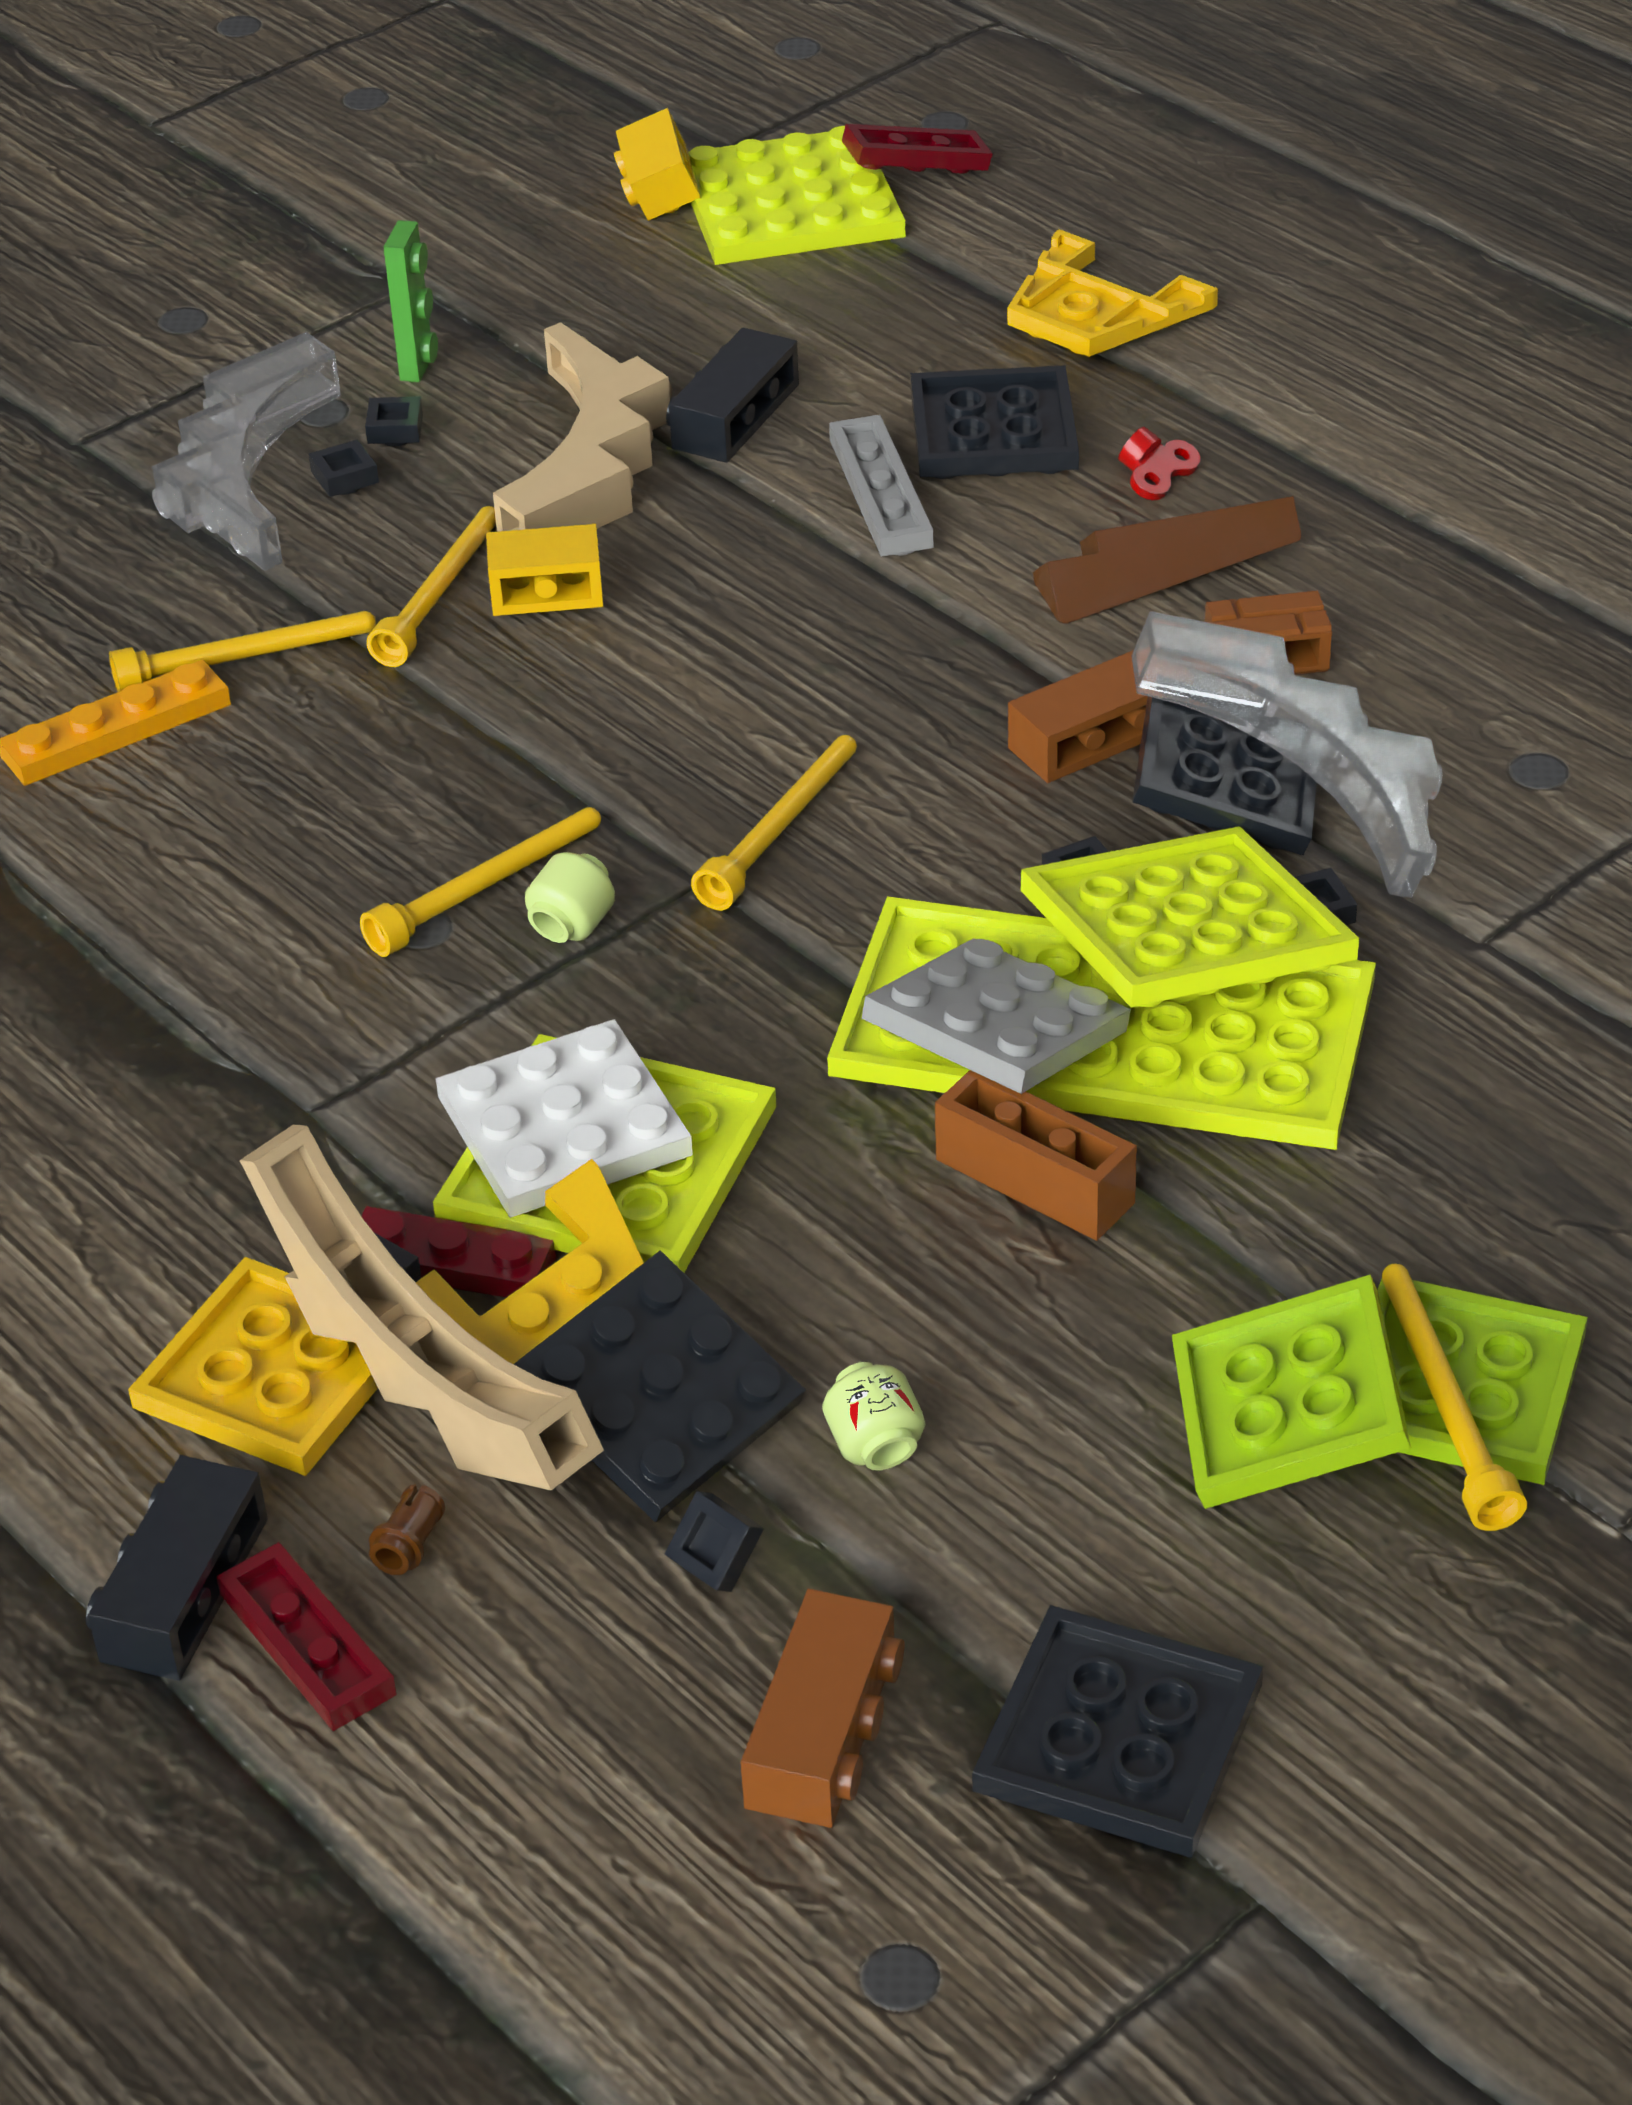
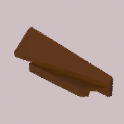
M1294 497L1094 531L1080 541L1082 556L1046 562L1032 572L1034 582L1056 619L1061 623L1067 624L1299 541L1301 539V530Z

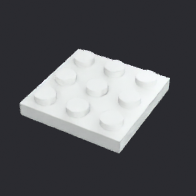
M615 1019L436 1078L438 1098L509 1218L544 1207L545 1191L590 1159L597 1163L606 1183L610 1184L693 1155L690 1133Z

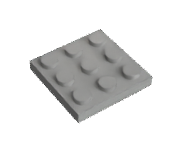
M973 938L866 995L862 1019L1022 1094L1126 1032L1131 1009L1108 999V996L1099 989L1079 986L1055 975V972L1046 965L1028 963L1004 952L1002 947L993 941Z

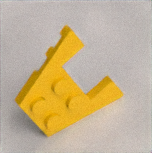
M1059 229L1051 238V248L1049 251L1043 250L1038 258L1036 272L1034 275L1026 277L1007 307V319L1009 326L1027 332L1032 337L1048 340L1068 348L1073 353L1090 357L1214 309L1218 304V288L1184 275H1179L1152 296L1143 295L1080 271L1095 260V242Z
M590 1159L545 1191V1206L582 1244L481 1316L477 1315L435 1270H432L415 1282L435 1304L466 1332L512 1364L525 1356L644 1263L603 1174L593 1159Z

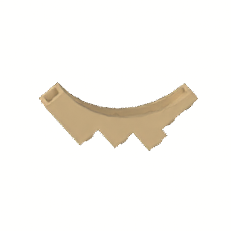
M561 322L544 329L548 374L568 390L579 407L580 412L570 433L548 458L523 477L493 492L497 532L596 524L598 529L632 513V475L652 467V430L667 424L666 412L672 397V387L668 376L638 356L619 363L614 357L609 356L590 343L585 337L580 336Z
M293 1124L240 1160L294 1269L285 1276V1279L313 1335L356 1343L384 1401L429 1410L457 1469L553 1490L604 1451L576 1390L542 1380L503 1359L466 1332L435 1304L404 1271L361 1217L333 1174L308 1126Z

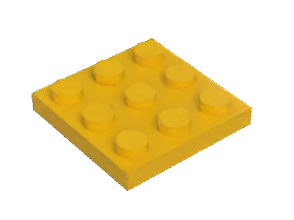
M244 1257L130 1386L128 1391L132 1408L306 1476L378 1389V1386L356 1343L313 1335L285 1279V1276L289 1274L288 1272Z

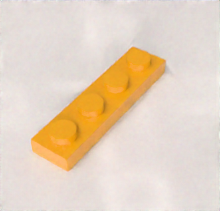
M203 659L192 664H184L159 677L143 683L129 685L120 692L91 703L78 705L66 713L37 724L26 725L17 732L1 737L0 756L21 783L26 786L231 705L228 686Z

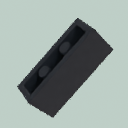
M742 327L727 344L720 348L711 361L695 374L690 383L677 396L671 399L666 412V422L670 426L672 449L728 463L799 385L797 340Z
M179 1456L166 1480H161L155 1485L149 1499L148 1511L136 1532L129 1533L123 1540L118 1554L117 1565L104 1587H97L89 1600L86 1611V1624L92 1630L99 1662L180 1681L224 1601L220 1595L216 1576L247 1559L268 1520L259 1472L188 1456Z

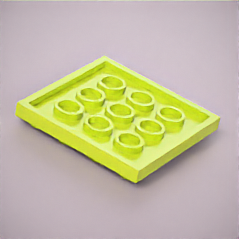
M845 126L835 127L829 132L815 134L796 132L779 139L765 141L746 139L740 141L737 145L716 148L712 146H698L688 151L701 197L690 203L715 265L906 237L905 218L882 170L868 169L858 165L842 143Z
M1240 826L1021 869V892L1131 1008L1137 1006L1153 1007L1165 1000L1193 994L1210 995L1222 988L1250 982L1267 983L1276 977L1302 971H1323L1330 968L1331 965L1354 961L1358 958L1359 937Z
M539 1034L532 1046L556 1038ZM640 1057L690 1133L693 1155L607 1185L643 1262H646L661 1250L685 1273L777 1107L776 1089ZM468 1147L433 1201L436 1218L507 1229L553 1240L554 1250L570 1253L582 1244L546 1206L509 1218Z

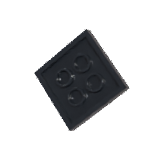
M1066 365L910 373L920 478L951 479L956 476L981 474L999 477L1009 473L1042 472L1045 474H1055L1063 470H1079V447Z
M1155 676L1148 692L1132 803L1148 807L1158 813L1171 814L1200 823L1216 831L1240 826L1255 841L1261 842L1270 848L1283 849L1304 855L1312 839L1322 728Z
M661 1250L514 1363L515 1366L542 1380L576 1390L604 1449L592 1461L655 1523L799 1405L806 1391Z
M1050 1605L972 1772L973 1792L1192 1858L1262 1687L1263 1666Z

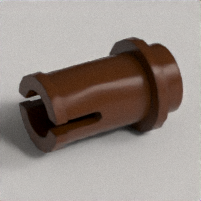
M416 1484L408 1486L388 1521L378 1525L372 1531L369 1537V1556L373 1564L381 1571L390 1575H402L408 1570L418 1567L424 1557L423 1544L446 1510L442 1497L428 1486L422 1485L418 1494Z

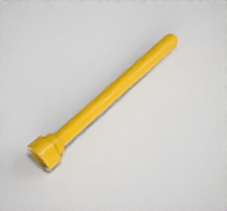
M485 506L480 509L400 614L381 619L367 637V648L376 661L385 666L398 667L408 659L416 648V628L485 540L486 533L491 532L495 527L494 507Z
M361 611L147 655L145 650L135 652L133 647L109 651L110 666L117 692H120L129 685L151 680L152 677L169 673L181 665L192 664L202 659L209 666L369 633L376 626V618L371 612Z
M849 735L839 736L728 856L723 855L709 858L695 872L691 879V887L695 896L702 904L722 911L728 909L745 889V872L855 753L857 744L853 737Z
M586 807L404 906L400 903L393 905L382 903L363 913L360 917V928L365 941L381 957H387L408 945L409 937L414 935L416 926L595 830L601 823L599 811L592 807Z
M1390 1264L1382 1272V1282L1466 1471L1467 1476L1464 1480L1462 1501L1471 1522L1476 1528L1484 1531L1504 1529L1517 1522L1523 1516L1527 1508L1526 1498L1515 1475L1504 1470L1500 1465L1493 1463L1408 1270L1401 1264Z

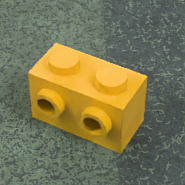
M668 108L616 130L620 150L614 152V157L623 176V179H620L622 188L630 205L635 206L639 204L648 221L665 213H673L681 206L701 198L686 143Z
M596 524L486 533L488 575L493 616L603 607Z

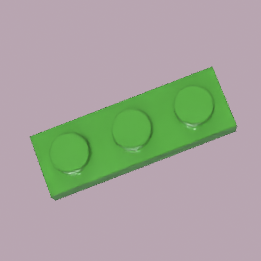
M398 220L384 245V255L400 381L420 382L429 363L435 362L438 352L437 334L430 331L429 322L433 308V294L431 288L425 287L424 279L428 262L427 245L420 242L418 222Z

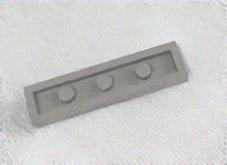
M881 415L830 422V442L880 556H903L914 551L934 548L933 528Z

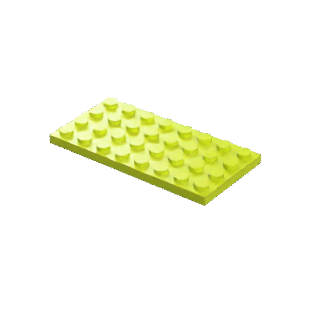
M887 896L827 1057L828 1076L924 1091L947 1092L969 1069L863 1020L864 1000L866 995L973 938L985 939L997 943L1004 952L1021 960L1050 967L1055 972V975L1074 984L1099 989L1108 996V999L1131 1009L1126 1032L1026 1092L1065 1111L1336 1150L1373 990L1376 963L1354 960L1331 965L1330 968L1323 971H1302L1276 977L1267 983L1250 982L1222 988L1210 995L1193 994L1165 1000L1153 1007L1137 1006L1131 1008L1047 918Z

